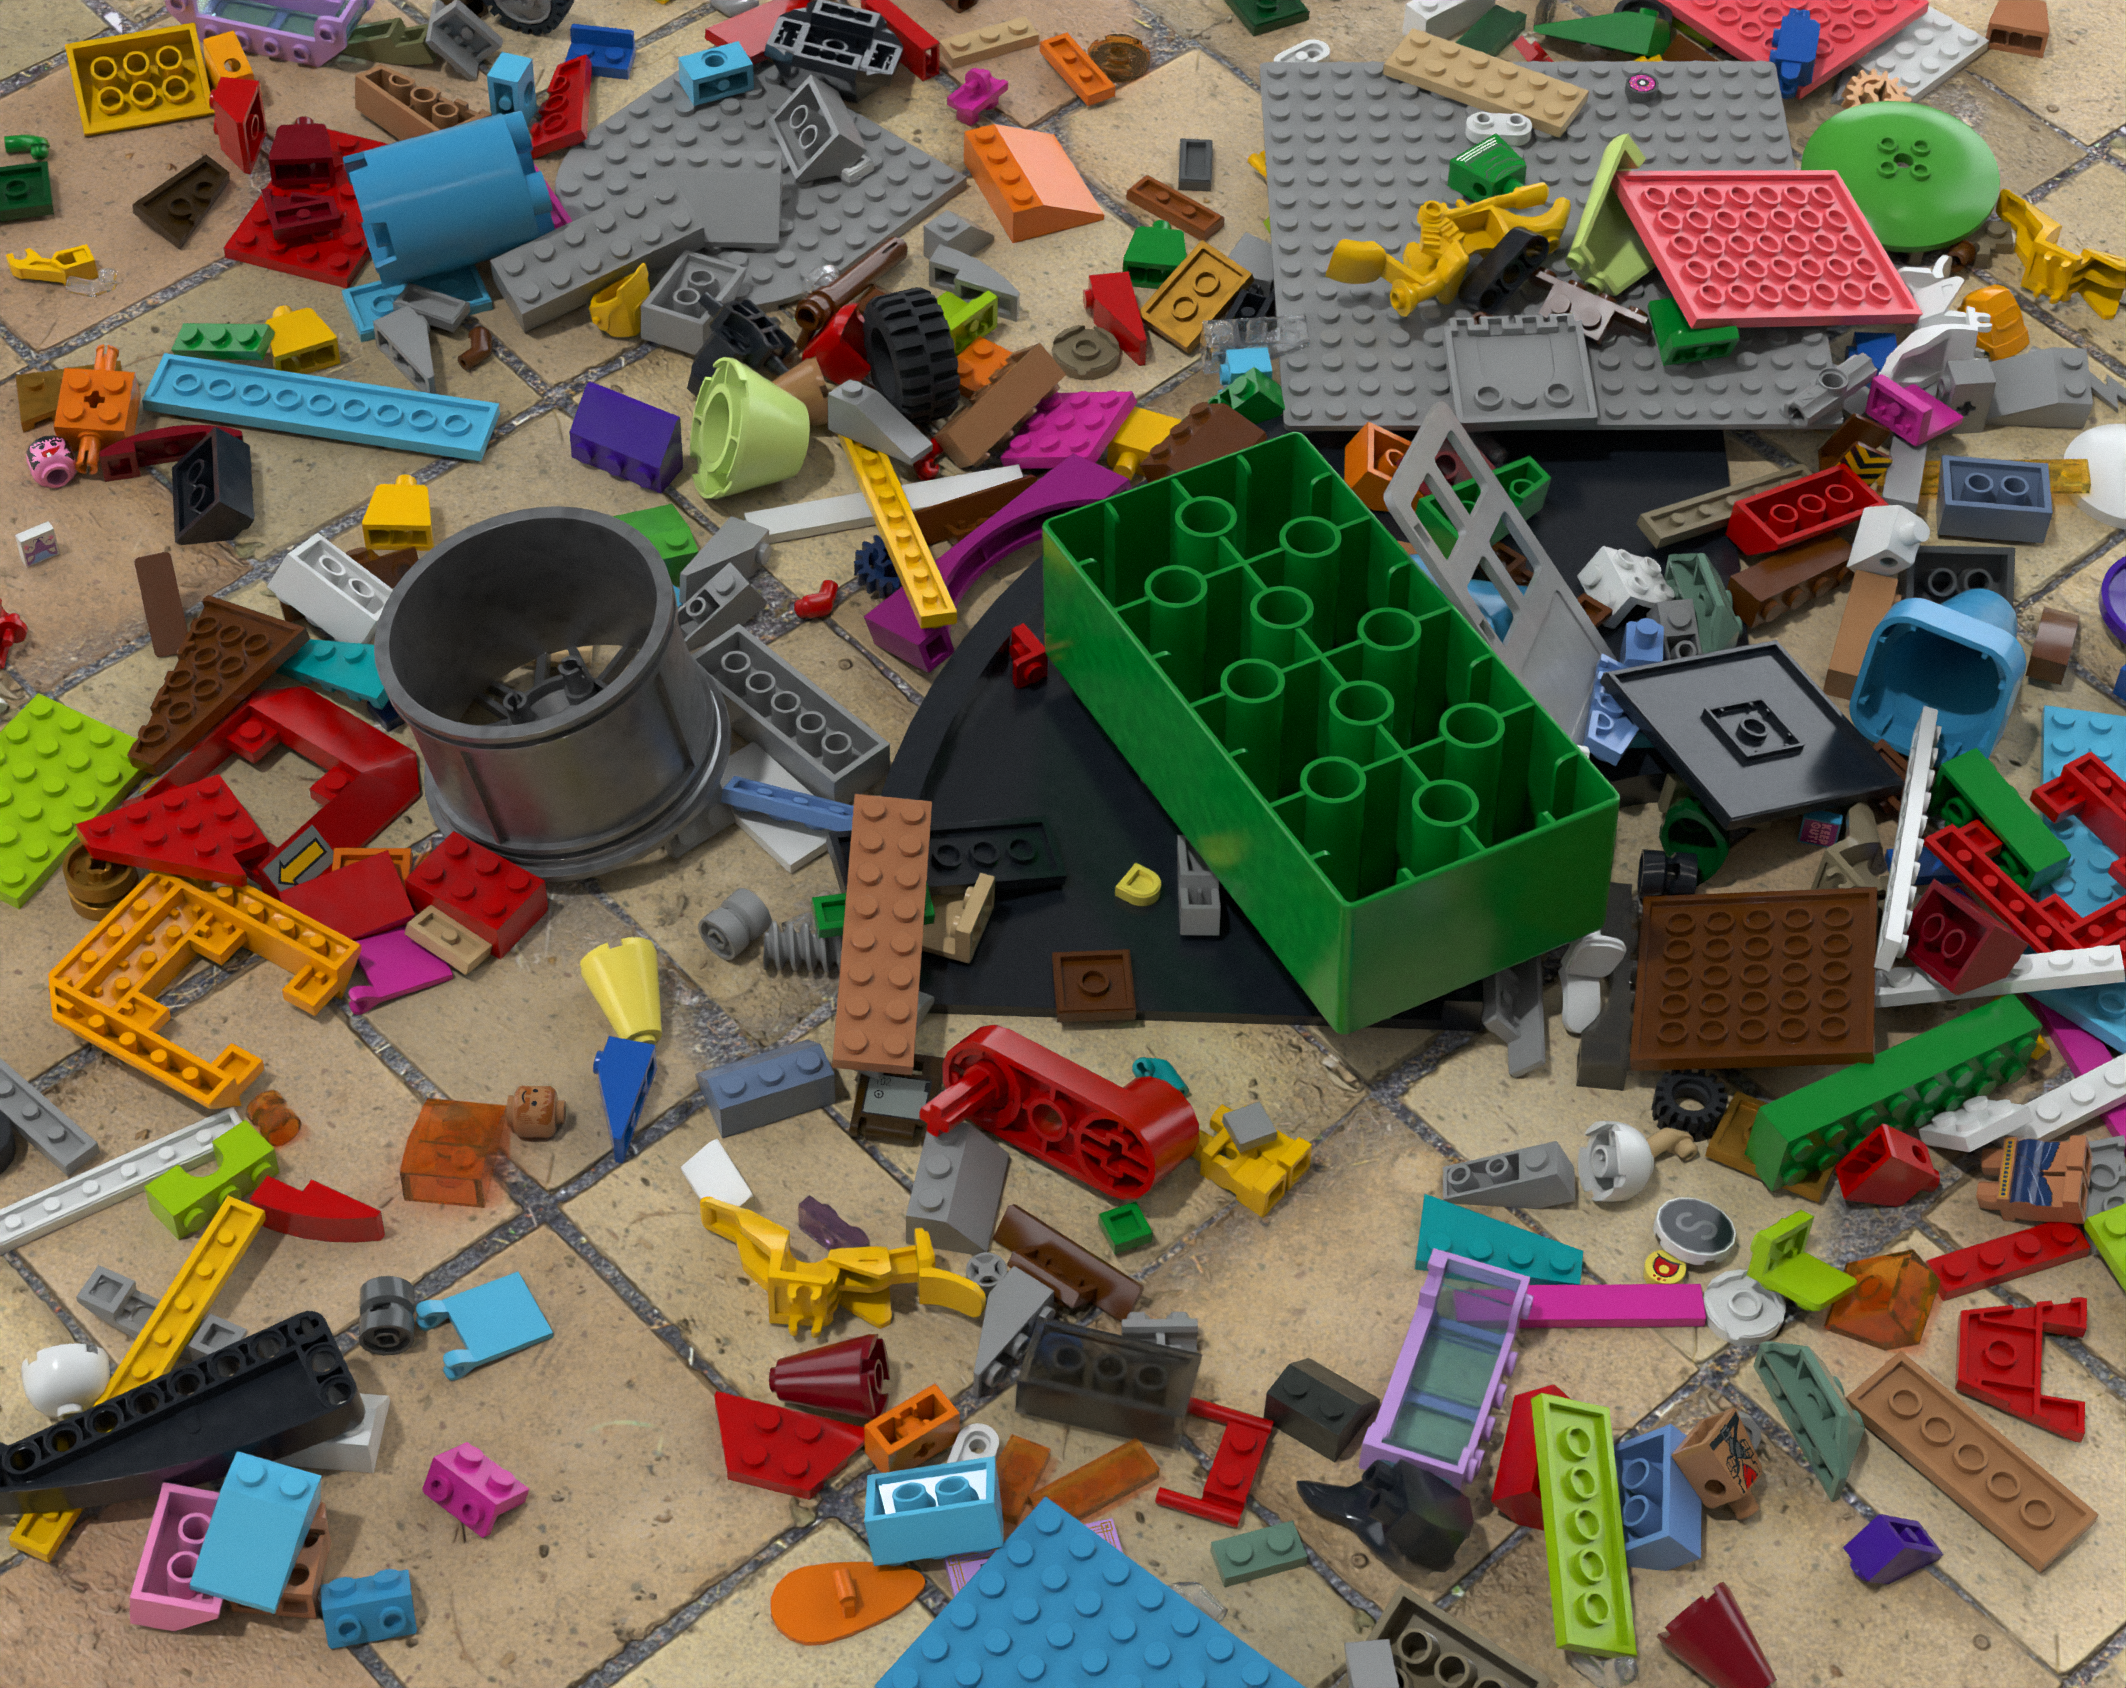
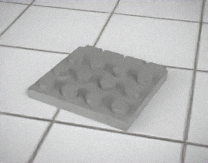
M1573 313L1548 314V322L1543 321L1542 314L1514 315L1513 323H1509L1508 316L1479 317V325L1474 324L1473 317L1448 318V326H1443L1442 337L1452 406L1455 416L1466 432L1597 427L1598 413L1582 320L1575 321Z

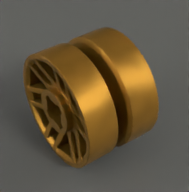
M82 842L72 847L63 860L62 869L71 905L77 914L88 920L101 922L140 883L136 867L93 859Z

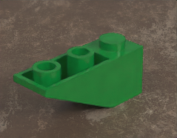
M1255 367L1239 376L1232 384L1208 400L1209 404H1227L1255 425L1283 414V410H1286L1281 386Z

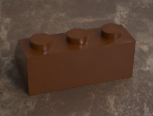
M1201 402L1190 409V414L1181 423L1170 429V434L1161 443L1151 448L1150 454L1139 465L1147 482L1150 483L1262 443L1268 437L1265 431L1227 404Z

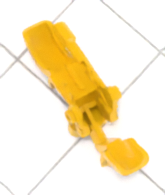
M1544 182L1516 187L1512 193L1487 198L1471 205H1467L1463 200L1457 199L1455 205L1458 208L1449 209L1444 202L1440 204L1433 200L1426 201L1420 206L1416 216L1421 228L1420 244L1416 242L1407 243L1402 256L1403 264L1389 254H1386L1384 248L1374 241L1360 242L1342 239L1338 242L1332 254L1325 277L1342 283L1367 284L1377 281L1381 276L1392 284L1390 301L1400 316H1408L1418 303L1436 296L1441 304L1448 305L1455 299L1469 265V257L1479 253L1484 259L1512 228L1522 226L1543 235L1549 242L1548 254L1556 251L1560 246L1559 240L1569 219L1571 203L1570 200L1559 197L1548 212L1534 217H1524L1504 210L1513 207L1520 210L1545 204L1549 195V187Z

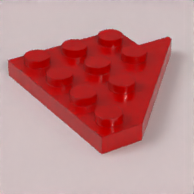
M220 774L75 824L78 838L93 859L239 887L248 885L247 874L239 863L269 853L268 840Z

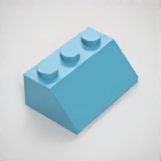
M995 1456L867 1475L864 1523L874 1566L886 1564L898 1566L907 1561L926 1558L944 1559L953 1554L966 1552L985 1553L994 1548L1003 1547L1004 1522Z

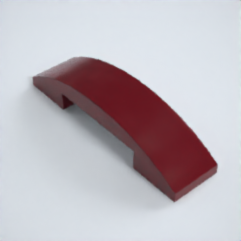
M180 425L154 429L127 437L99 452L105 482L137 478L141 477L139 467L177 462L214 427H218L243 441L242 431L213 425Z

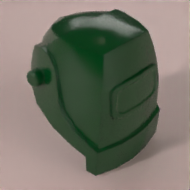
M1688 796L1669 806L1663 823L1660 826V842L1669 857L1674 852L1697 854L1696 886H1699L1716 874L1729 853L1731 844L1729 841L1730 830L1726 831L1697 796Z

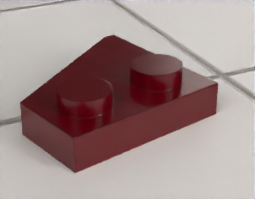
M261 189L262 199L275 241L341 228L340 216L333 196H312L292 191L291 197L274 196L272 189Z

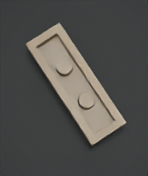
M1024 16L939 40L940 52L951 68L954 69L1039 45V34L1027 17Z

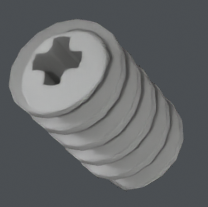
M772 921L764 937V970L768 969L771 959H774L777 970L780 971L783 970L787 960H790L793 971L799 970L803 960L806 961L810 972H814L818 961H821L825 972H830L834 961H836L840 971L843 936L818 939L817 930L815 933H811L808 922H803L799 933H796L793 923L788 921L784 931L780 932L777 921Z

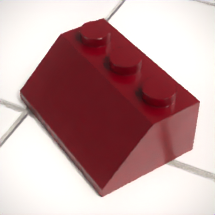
M1933 879L1914 908L1908 931L1904 934L1909 936L1904 955L1956 996L2006 978L2028 946L2027 942L1966 896Z

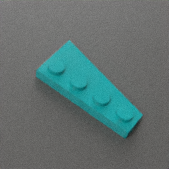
M310 639L295 655L275 670L278 674L307 684L317 682L321 684L324 690L332 693L340 690L347 693L350 699L358 702L362 699L368 700L373 707L381 710L389 700L378 675L375 664L374 645Z
M1424 1195L1415 1261L1416 1270H1429L1427 1265L1433 1248L1528 1276L1530 1277L1529 1285H1580L1584 1251L1433 1196ZM1455 1270L1446 1271V1274L1481 1279Z

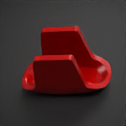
M851 303L841 307L810 340L802 353V362L807 358L815 356L822 375L838 385L843 384L849 379L861 382L871 370V366L867 363V352L864 347V317L859 312V303Z

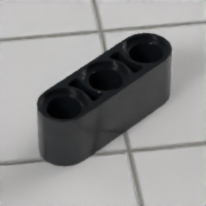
M1522 226L1512 228L1462 282L1458 291L1460 302L1478 312H1485L1487 315L1497 312L1545 260L1549 252L1547 238Z

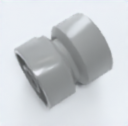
M739 888L722 902L721 907L712 910L700 920L698 931L702 940L714 954L725 960H733L746 948L749 941L756 940L769 929L772 918L769 910L757 895L750 890Z

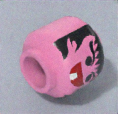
M55 435L43 436L30 444L26 451V461L35 482L41 486L62 487L72 480L77 472L75 469L76 459L69 442L62 437Z

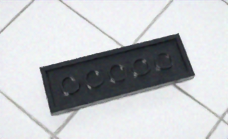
M1048 815L930 824L926 881L930 896L966 893L969 886H975L980 873L995 877V891L1064 885L1068 875ZM851 830L828 832L826 839L841 894L846 893Z

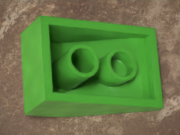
M668 504L613 516L634 527L649 539L665 562L672 584L675 587H679L680 573L699 551L689 526L674 505Z

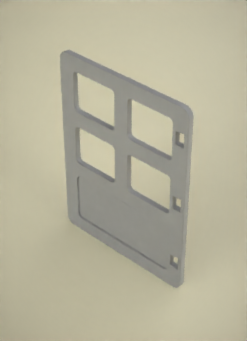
M1439 401L1430 408L1384 492L1386 507L1450 602L1574 743L1583 746L1596 664L1602 653L1616 661L1617 659L1451 408L1444 401ZM1446 437L1481 490L1470 515L1435 463V457ZM1423 480L1459 534V538L1448 560L1439 550L1411 506V502ZM1500 518L1534 569L1533 577L1524 596L1490 545V538ZM1478 563L1513 614V621L1503 643L1467 589Z

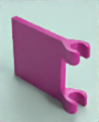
M406 926L357 940L355 942L361 944L362 948L357 962L370 986L361 985L351 988L349 990V997L351 999L349 1007L355 1015H361L380 1002L452 980L453 973L444 960L406 936Z

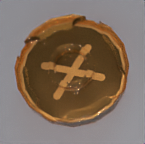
M1110 34L1105 36V40L1098 42L1097 39L1093 41L1088 48L1087 55L1112 83L1135 81L1144 76L1150 68V50L1148 47L1142 46L1141 40L1130 35Z

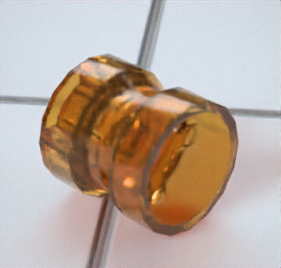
M268 1090L257 1095L251 1100L246 1109V1116L256 1128H260L261 1136L273 1147L282 1146L290 1142L300 1131L301 1119L292 1109H287V1101L277 1090Z

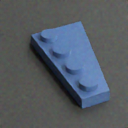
M1602 653L1596 664L1583 746H1587L1590 753L1598 760L1609 762L1616 766L1640 732V729L1600 683L1604 672L1629 667Z

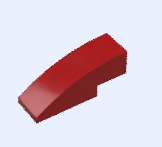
M267 1176L249 1198L250 1205L265 1211L266 1220L262 1226L279 1233L303 1239L346 1243L381 1241L385 1236L380 1210L312 1179L301 1191Z

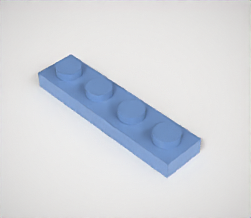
M734 776L723 787L721 802L732 805L738 811H758L768 814L774 820L802 822L807 828L813 830L849 831L852 829L853 805Z

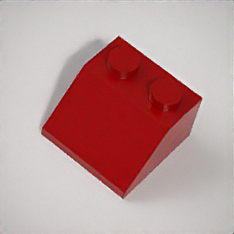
M220 77L216 89L211 90L209 97L210 109H213L215 112L214 133L219 135L221 150L244 174H251L267 134L260 82L258 80Z

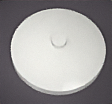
M2107 424L2094 427L2078 435L2066 449L2060 471L2062 485L2068 497L2084 513L2101 523L2126 530V424Z

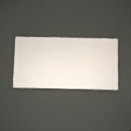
M751 742L729 756L720 781L723 789L734 776L813 795L755 742ZM729 804L736 820L735 823L790 874L828 850L826 844L828 832H836L829 829L813 830L807 828L804 823L794 820H774L768 814L758 811H738Z

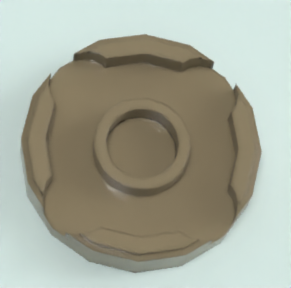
M1076 325L1064 329L1055 337L1052 347V358L1065 372L1066 376L1079 380H1095L1107 376L1116 368L1119 362V342L1113 334L1101 327L1094 326L1093 330L1085 329V325Z

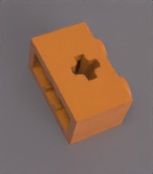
M935 1383L865 1424V1453L881 1473L915 1468L955 1443L960 1432V1413Z

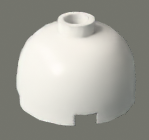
M1616 1121L1594 1122L1584 1135L1591 1136L1587 1147H1580L1578 1173L1581 1186L1585 1192H1589L1592 1189L1594 1197L1591 1199L1594 1201L1615 1202L1629 1200L1644 1189L1653 1172L1654 1158L1650 1146L1644 1135L1628 1124Z
M63 1344L36 1352L37 1360L30 1364L26 1358L21 1366L22 1384L26 1397L37 1411L50 1417H56L59 1421L92 1408L97 1399L104 1393L110 1379L109 1360L104 1349L97 1347L98 1354L87 1352L86 1344Z

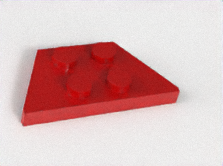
M719 1391L715 1393V1408L718 1416L728 1480L810 1500L824 1488V1484L829 1478L837 1476L848 1466L847 1460L862 1446L865 1448L864 1427Z

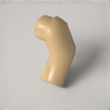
M1667 1127L1646 1139L1653 1158L1666 1151L1678 1154L1680 1160L1687 1161L1692 1159L1698 1152V1146L1693 1142L1694 1138L1685 1131Z

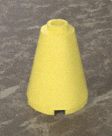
M628 937L621 939L622 946L610 949L608 943H605L587 953L580 961L581 976L618 1037L656 1045V1042L662 1036L658 958L653 942L642 937Z

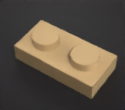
M432 905L424 909L406 925V936L465 975L490 956L492 949L490 943Z

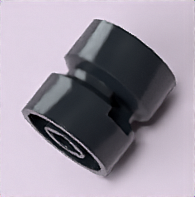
M1642 849L1638 868V898H1643L1644 896H1663L1664 894H1695L1698 868L1697 854L1674 852L1671 857H1667L1664 851ZM1668 872L1674 873V880H1667Z

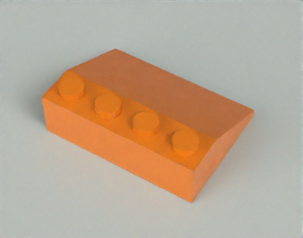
M998 124L964 131V163L1012 243L1104 220V213L1054 134Z

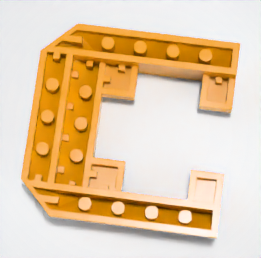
M151 871L48 973L52 1019L54 1023L208 1109L241 1106L239 1096L265 1070L263 1060L230 1043L210 1064L156 1033L171 1019L169 1008L154 1000L156 996L198 954L222 966L242 946L295 975L293 979L282 989L284 1000L316 1016L334 996L342 1000L362 948L361 944L250 885L239 887L160 871Z

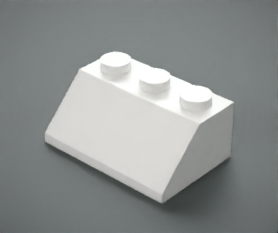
M319 533L286 555L267 586L276 594L281 602L293 606L305 615L309 623L322 628L334 637L335 641L368 644L375 637L379 617L393 591L392 588Z
M360 1393L366 1413L363 1421L358 1426L334 1438L273 1462L287 1466L374 1473L390 1402L389 1396Z

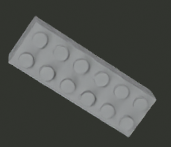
M671 174L490 260L493 281L522 330L526 333L591 302L594 294L618 279L635 273L642 263L646 264L649 274L676 261L685 249L695 252L705 247L704 227Z
M737 624L691 655L706 669L721 691L729 713L731 728L749 743L755 742L814 796L848 804L854 799L855 794H862L888 775L890 770V743L740 624Z

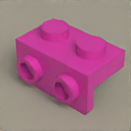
M468 1442L433 1457L422 1488L425 1495L482 1538L491 1534L498 1515L525 1503L530 1490L518 1481L512 1473L502 1469L485 1456L479 1448L472 1446Z

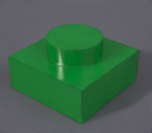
M1136 1201L1098 1215V1224L1114 1255L1152 1242L1153 1232Z

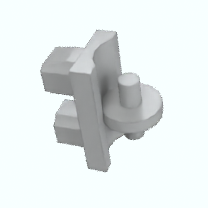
M1130 1312L1127 1319H1122L1121 1361L1155 1360L1156 1370L1165 1369L1166 1360H1197V1319H1190L1187 1312H1171L1166 1316V1319H1150V1316L1146 1315L1145 1312Z

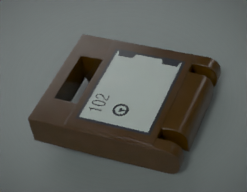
M914 1054L913 1070L921 1071L922 1075L883 1073L881 1078L877 1080L861 1073L849 1135L858 1137L861 1122L867 1121L865 1130L866 1140L913 1146L917 1128L923 1129L920 1137L921 1146L923 1147L928 1123L919 1118V1112L921 1107L941 1093L943 1083L942 1064L945 1058Z

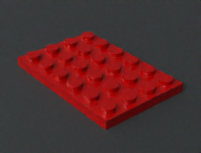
M327 129L333 155L336 183L272 186L271 180L266 188L272 189L274 196L291 197L292 191L312 196H333L340 216L341 228L275 241L261 194L224 246L225 258L348 289L371 253L361 224L363 222L362 214L353 186L349 183L343 157L388 144Z

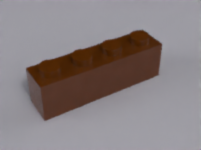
M1831 530L1801 542L1730 576L1726 590L1731 592L1734 614L1739 616L1750 628H1754L1764 622L1773 621L1777 616L1791 609L1799 608L1803 603L1815 597L1820 598L1828 591L1840 585H1847L1855 575V572L1847 568L1852 546Z

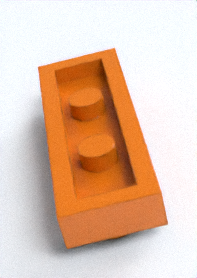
M1068 32L1040 42V53L1087 106L1115 97L1116 86Z

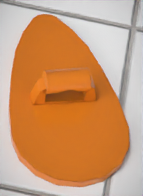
M833 1562L804 1566L789 1572L777 1583L771 1596V1617L778 1631L790 1641L806 1646L825 1645L851 1637L899 1614L924 1591L925 1578L920 1572L905 1566H891L888 1564L874 1566L873 1562Z

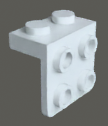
M1602 546L1577 575L1587 595L1613 610L1612 615L1602 623L1603 626L1612 629L1617 627L1636 604L1652 608L1657 602L1672 601L1675 597V592L1667 585L1661 574V567L1654 559L1636 556L1623 549L1616 550Z

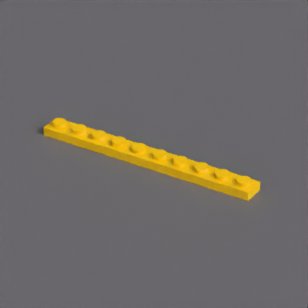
M837 434L920 628H940L944 625L957 624V610L887 454Z
M231 1196L226 1197L109 1380L104 1393L97 1399L93 1407L171 1371L266 1220L264 1210ZM83 1508L24 1514L8 1538L10 1546L49 1563Z

